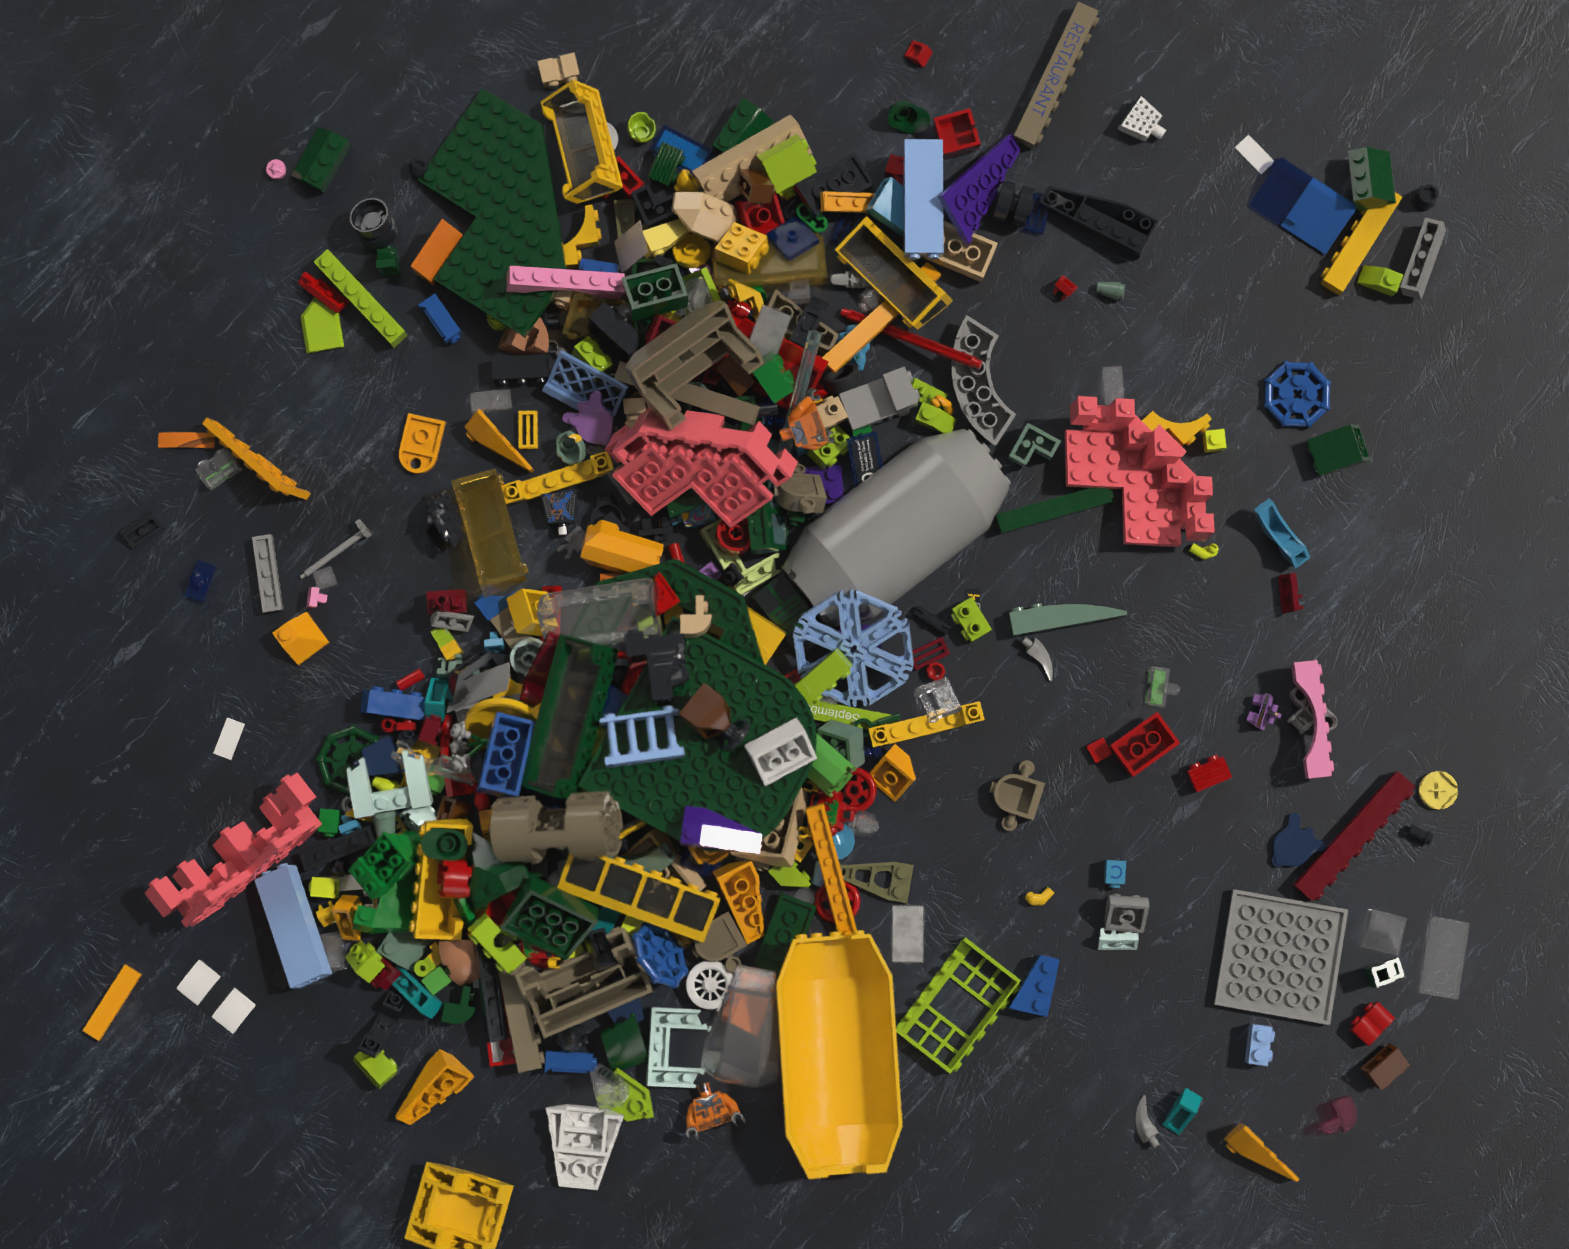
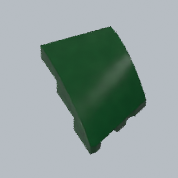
M635 1013L630 1014L629 1019L625 1022H617L612 1027L601 1032L612 1072L617 1067L623 1070L648 1063V1053Z

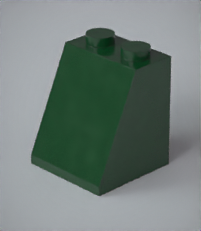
M1349 424L1308 439L1307 449L1309 454L1313 455L1315 461L1313 467L1315 472L1319 473V476H1325L1371 461L1359 425Z

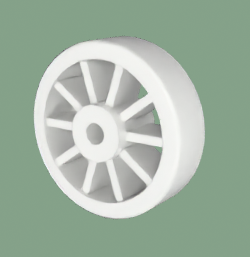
M706 960L696 964L690 970L686 980V990L689 998L694 1004L704 1009L722 1007L730 1000L732 990L734 989L732 973L727 970L724 964L718 961ZM709 969V977H706L702 971ZM711 969L718 971L714 977H711ZM721 973L724 979L717 981L716 978ZM699 974L703 976V981L696 979ZM695 981L702 983V986L695 988ZM726 982V988L718 986V983ZM704 989V992L699 996L696 991ZM717 989L724 990L721 997L717 993ZM706 992L709 993V1000L703 999ZM714 992L718 999L711 1000V993Z

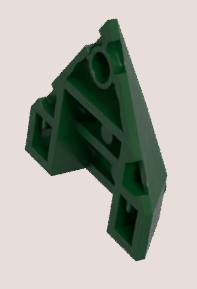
M473 831L472 843L468 845L465 860L468 862V867L472 869L471 878H468L467 883L470 893L466 899L475 914L488 907L487 904L511 891L520 889L531 875L522 861L500 862L494 854L491 842L475 834V831Z

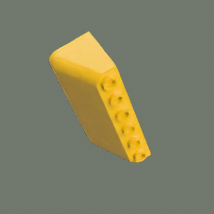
M467 819L424 821L423 825L419 827L421 841L427 831L433 828H444L461 832L466 837L468 845L472 843L473 825ZM418 844L417 855L419 856V863L415 865L417 882H414L413 885L415 901H412L411 904L413 920H410L409 931L412 932L414 938L461 940L463 920L459 917L460 914L453 899L439 898L437 890H441V886L437 885V871L439 863L442 862L441 860L428 857L424 854L421 844ZM466 854L460 859L465 860Z

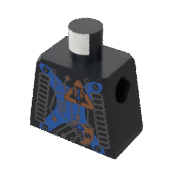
M577 491L541 494L548 525L557 526V536L569 535L568 524H576L579 497Z

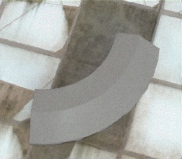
M966 315L956 336L953 349L975 356L976 359L983 361L981 368L978 369L952 360L953 387L960 407L968 421L979 434L996 446L1016 416V413L1011 411L998 397L991 380L990 358L999 335Z

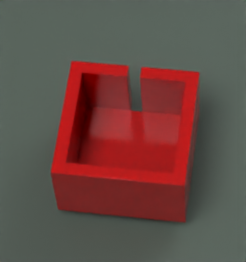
M970 108L933 119L937 139H943V160L980 149L981 143L977 129L974 128L975 122Z

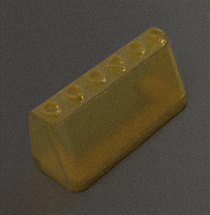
M817 232L809 233L808 236L792 234L789 235V238H782V236L770 237V239H767L769 245L767 254L761 257L758 266L755 269L753 268L749 275L716 261L715 247L718 243L714 242V245L710 246L712 277L717 292H720L722 287L725 288V286L729 285L728 279H733L747 286L808 281V285L827 283L824 238Z

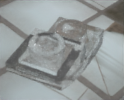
M491 390L469 394L471 413H476L478 409L485 413L491 412V410H510L512 408L510 390Z

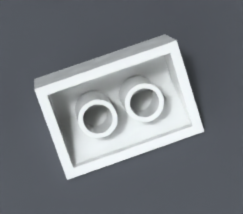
M797 718L744 745L765 786L817 759L806 731Z

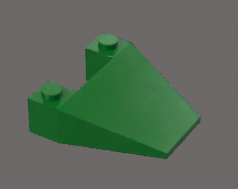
M414 874L396 882L387 894L380 897L377 909L358 905L352 929L370 934L409 931L410 920H413L411 904L412 901H415L413 885L414 882H417V875Z

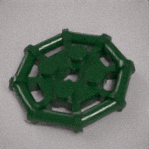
M351 725V727L331 734L328 733L318 756L315 757L324 786H329L346 794L347 797H351L349 783L345 786L334 780L338 776L348 780L347 768L350 767L351 771L355 769L351 764H347L348 757L352 756V758L357 760L362 758L361 750L378 742L380 739L378 735L370 734L356 727V725ZM350 735V741L339 744L337 739ZM356 735L369 742L365 746L356 742ZM333 744L334 746H336V749L333 752L332 757H326L331 745ZM325 762L332 763L335 773L331 776ZM376 776L369 777L370 785L373 789L375 787L372 786V782Z

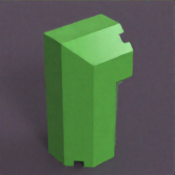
M816 733L815 754L817 759L813 761L807 777L829 797L834 796L832 792L835 790L838 793L852 778L851 770L855 772L857 768Z

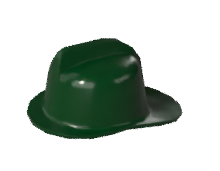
M900 100L890 105L887 119L891 127L906 133L918 134L925 131L929 126L930 115L923 108L915 106L906 100Z
M433 828L424 834L421 848L424 854L430 858L456 861L466 854L468 842L466 837L459 831Z

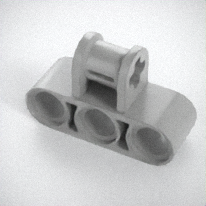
M1295 687L1291 690L1289 696L1290 700L1299 709L1287 722L1292 723L1299 730V734L1302 735L1314 723V719L1309 711L1310 705L1306 697L1304 696L1303 700L1296 698L1295 693L1300 689ZM1327 708V714H1324V717H1328L1331 720L1330 731L1336 728L1338 721L1335 715Z

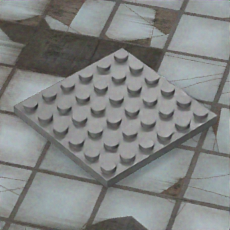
M1232 889L1214 1005L1330 1025L1348 909Z

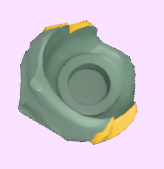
M572 431L559 434L556 438V456L562 458V461L566 464L580 463L586 457L585 444L582 437Z

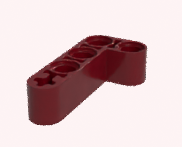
M548 631L524 679L519 701L534 707L540 704L559 634Z

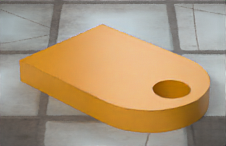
M408 413L399 449V459L406 470L414 474H423L435 466L446 425L445 421ZM420 459L421 466L418 469H413L411 467L412 460Z

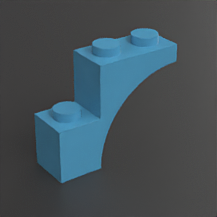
M1270 498L1254 509L1264 533L1277 544L1282 557L1295 569L1311 558L1306 546L1292 532Z

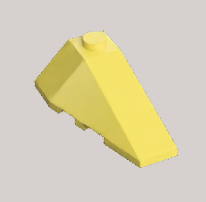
M680 219L644 230L643 234L648 252L644 257L647 259L655 258L658 254L663 256L667 250L688 235L690 231Z

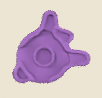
M594 391L589 401H580L577 404L579 413L566 412L563 415V421L573 425L585 441L607 446L613 435L614 420L602 403V394L599 391Z

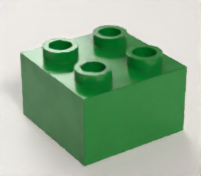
M772 350L762 357L764 364L753 371L773 403H776L794 391L795 378L789 369L786 371L784 368V361L779 354L775 355Z

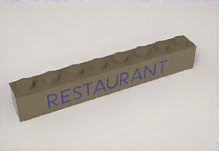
M1081 2L1077 3L1014 134L1016 142L1031 149H1034L1035 145H1040L1044 136L1041 132L1043 128H1048L1052 119L1049 115L1051 111H1056L1060 103L1057 101L1059 94H1064L1068 86L1065 82L1067 78H1072L1076 69L1073 65L1075 61L1079 62L1083 55L1081 48L1083 44H1088L1092 36L1089 34L1091 28L1095 29L1100 19L1097 17L1098 10Z

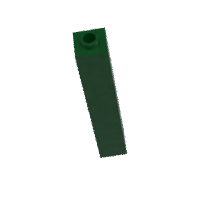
M1088 488L996 514L995 518L1000 535L1109 505L1112 503L1114 495L1112 489Z

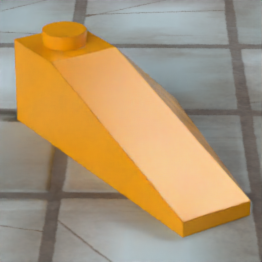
M478 409L465 426L468 431L465 433L472 442L476 440L480 445L532 473L534 470L529 463L513 448L511 443L499 432L488 417Z
M1239 1123L1224 1138L1227 1142L1225 1146L1233 1154L1237 1152L1298 1182L1299 1178L1281 1160H1278L1277 1156L1264 1146V1143L1246 1125Z

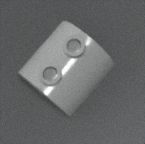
M1108 895L1105 908V930L1144 933L1149 910L1148 898L1138 895Z

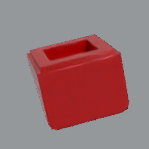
M913 40L904 57L921 67H925L933 52L928 45Z

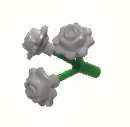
M462 720L460 723L452 725L450 735L453 737V742L450 743V752L452 753L451 766L458 773H468L467 762L471 760L470 757L479 749L487 745L489 737L481 738L471 734L470 731L466 730ZM462 738H471L477 741L469 743L464 742ZM477 746L470 753L465 754L467 749H470V747Z

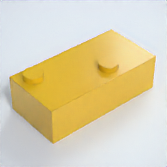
M747 606L763 661L766 665L786 635V631ZM711 623L708 629L720 638L724 632V629Z

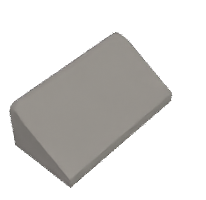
M436 610L430 617L432 627L464 632L469 631L474 616L439 610Z

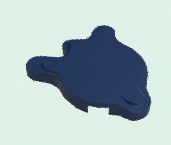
M1292 813L1289 815L1286 828L1280 831L1273 841L1274 851L1271 862L1275 867L1298 866L1307 861L1313 853L1324 851L1326 844L1321 840L1315 839L1312 828L1307 827L1302 830L1300 828V816Z

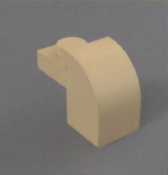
M696 595V615H680V633H684V638L700 637L707 632L711 625L712 614H704L708 613V601H704V595Z

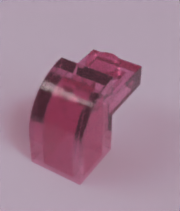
M1346 1095L1330 1102L1335 1117L1318 1123L1321 1132L1331 1134L1338 1131L1337 1127H1340L1341 1131L1346 1133L1355 1125L1357 1110L1352 1097Z

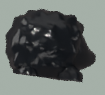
M582 1022L555 1034L556 1042L563 1052L573 1053L576 1050H581L582 1046L589 1044V1037Z

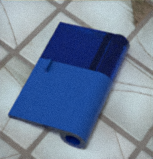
M1282 156L1280 159L1276 158L1270 166L1273 170L1249 205L1326 254L1357 209L1356 205Z

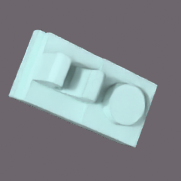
M1101 928L1098 950H1137L1138 933L1124 932L1116 934V931H1111V934H1105L1104 928Z

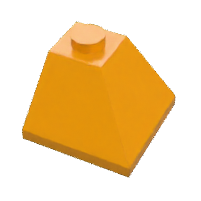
M307 612L291 619L273 632L281 646L298 665L330 643Z
M896 744L893 745L869 773L873 777L876 786L894 802L898 800L916 779L910 756Z

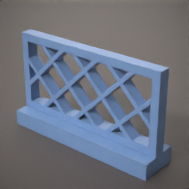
M561 350L542 391L578 410L577 404L580 401L590 400L589 392L606 388L610 397L602 398V403L612 415L613 420H615L629 386ZM562 358L568 360L571 367L564 368L561 362ZM582 368L586 370L588 376L580 377L577 369ZM573 370L576 379L569 380L566 372ZM561 373L565 382L554 379L555 374ZM594 378H601L604 385L597 386ZM589 379L593 388L586 389L583 381ZM578 382L581 391L574 390L571 384ZM616 386L622 391L619 395L614 396L611 387ZM611 400L614 409L607 408L604 402Z

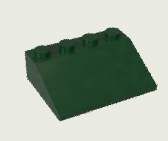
M531 875L520 888L499 929L567 960L598 923V907Z

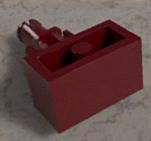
M465 589L426 592L427 615L431 616L436 610L468 614L467 591Z

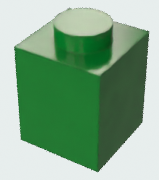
M320 808L319 821L322 825L318 828V832H323V836L335 837V833H340L338 826L341 825L342 810Z

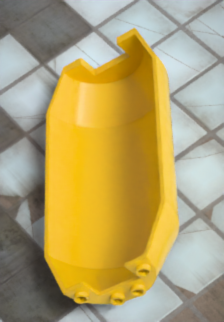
M864 930L853 931V935H841V932H829L830 936L822 937V933H811L810 938H807V934L795 935V939L791 942L776 981L785 1135L808 1179L828 1177V1175L886 1172L902 1129L893 979L871 934H864Z

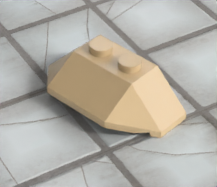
M703 192L674 193L672 211L678 215L680 221L692 233L719 243L732 224L739 222L735 207L729 203Z

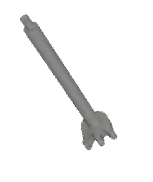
M360 519L355 521L360 531L307 568L300 577L302 579L305 576L308 577L363 536L367 539L371 537L372 534Z

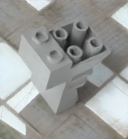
M905 367L883 374L881 379L839 394V399L848 415L847 420L852 432L875 423H881L885 418L890 420L894 415L898 417L909 415L910 408L918 406L920 396L917 388L913 389L912 387L913 377L910 370L906 371Z

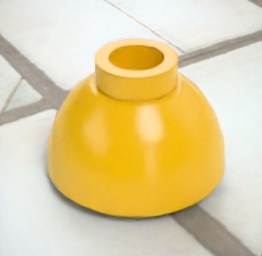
M683 169L677 177L674 188L677 192H698L699 185L696 179L688 170Z

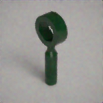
M899 713L880 718L872 723L866 718H860L855 722L854 726L858 727L859 723L866 722L872 728L900 721L901 718ZM869 731L868 733H863V737L870 735Z

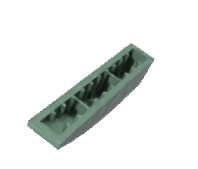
M1042 603L1031 605V609L1026 610L1023 607L1013 608L1012 612H1009L1008 617L1013 637L1125 617L1127 611L1086 604L1042 606Z

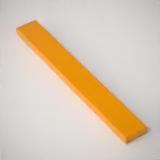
M928 262L920 268L934 282L941 277V273ZM913 274L892 295L907 308L929 287ZM885 300L822 357L829 361L827 368L835 374L900 313Z
M824 804L805 807L837 932H841V935H853V931H857Z

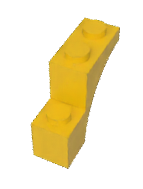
M593 205L585 206V218L580 231L570 242L563 245L567 269L580 267L579 262L582 255L581 250L577 249L599 246V240L602 239L601 230L596 227V221H599L598 210H594Z
M1152 411L1142 422L1151 431L1160 424L1181 446L1185 444L1189 446L1197 439L1194 435L1199 431L1203 433L1210 427L1209 422L1212 418L1205 414L1203 417L1192 422L1174 423L1161 418Z

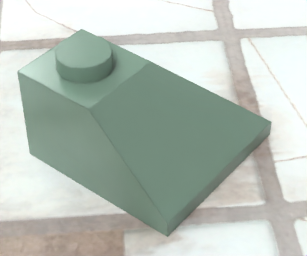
M410 931L391 932L386 936L377 952L412 972L415 964L420 961L433 939L414 938Z

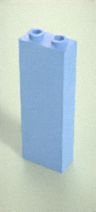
M905 139L903 143L904 257H908V259L916 260L920 259V257H927V259L936 260L942 257L944 253L943 205L938 198L943 192V139Z
M284 863L278 865L274 871L270 870L261 873V877L255 879V883L290 989L302 988L331 975L332 971L296 865Z

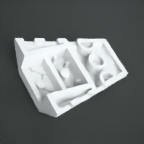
M571 1104L547 1107L546 1112L549 1120L558 1185L561 1187L598 1190L624 1115L602 1107Z

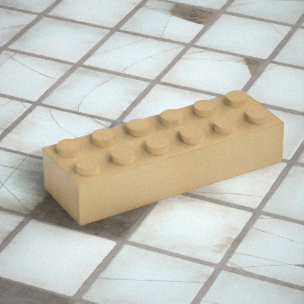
M790 114L692 172L703 193L727 203L742 194L737 188L740 169L763 171L757 158L759 154L796 134L801 139H805V136L798 122ZM809 147V149H807V151H808V153H809V155H810V154H812V152H811V149H810V147Z

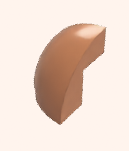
M540 317L526 338L510 328H506L499 342L498 349L514 355L546 354L549 347L547 329Z
M439 941L441 962L443 965L448 966L450 970L449 977L452 981L460 986H464L477 980L473 941Z

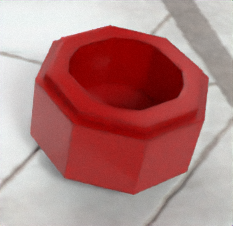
M934 662L929 664L926 672L929 679L938 681L943 678L945 669L942 664Z

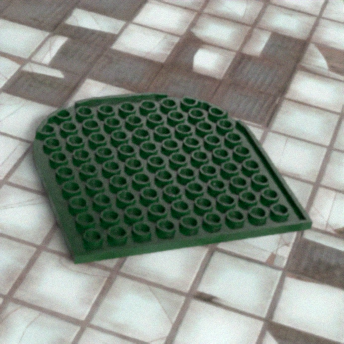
M672 616L662 636L668 635L667 633L672 631H679L680 633V619ZM706 633L696 638H684L686 655L684 656L690 680L684 686L673 689V704L654 707L648 662H646L617 716L660 711L666 706H674V709L678 708L680 713L703 683H705L723 697L730 708V721L732 723L741 719H746L749 722V730L745 738L732 750L722 751L719 748L722 734L704 739L689 728L679 714L673 716L676 742L679 747H683L685 758L606 768L605 757H609L608 754H610L607 732L578 786L587 792L609 791L612 800L618 802L621 810L680 842L686 806L711 810L762 834L763 839L781 823L788 813L810 772L813 761L765 786L744 745L797 718L805 729L815 752L817 735L812 711L805 697L795 685L774 669ZM665 717L655 718L654 726L657 747L660 750L667 749L669 742ZM646 720L634 721L637 748L640 750V753L648 752L649 741ZM626 722L614 724L618 752L620 755H626L630 751ZM694 847L700 850L711 852H726V850Z

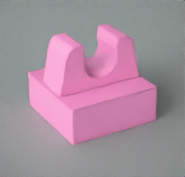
M309 588L306 607L315 608L317 603H327V595L319 594V588Z

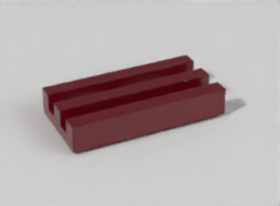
M943 637L912 651L913 655L938 643L942 645L921 656L913 657L916 671L950 655ZM944 649L945 653L917 665V661Z

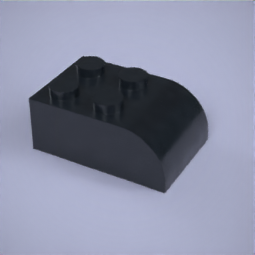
M604 302L589 317L587 330L622 362L628 363L633 354L638 350V334L627 318L619 316L615 307L612 305L608 306Z

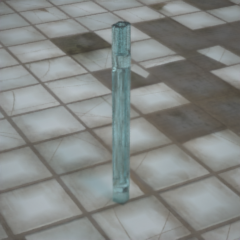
M815 330L808 332L784 429L789 427L788 416H790L793 409L806 395L822 333ZM781 438L777 453L786 449L791 454L794 438L783 441Z

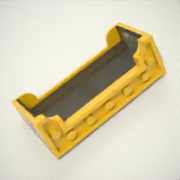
M573 79L542 100L541 105L545 118L553 121L568 184L562 187V194L566 200L578 204L618 191L623 188L599 91Z
M867 216L835 249L839 253L837 258L843 264L848 262L904 317L902 321L909 328L914 326L918 330L953 301L911 259L904 257V252Z

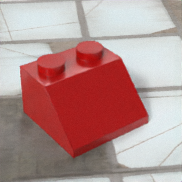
M776 192L772 196L771 203L758 205L750 203L746 198L734 202L739 220L743 226L764 235L786 228Z

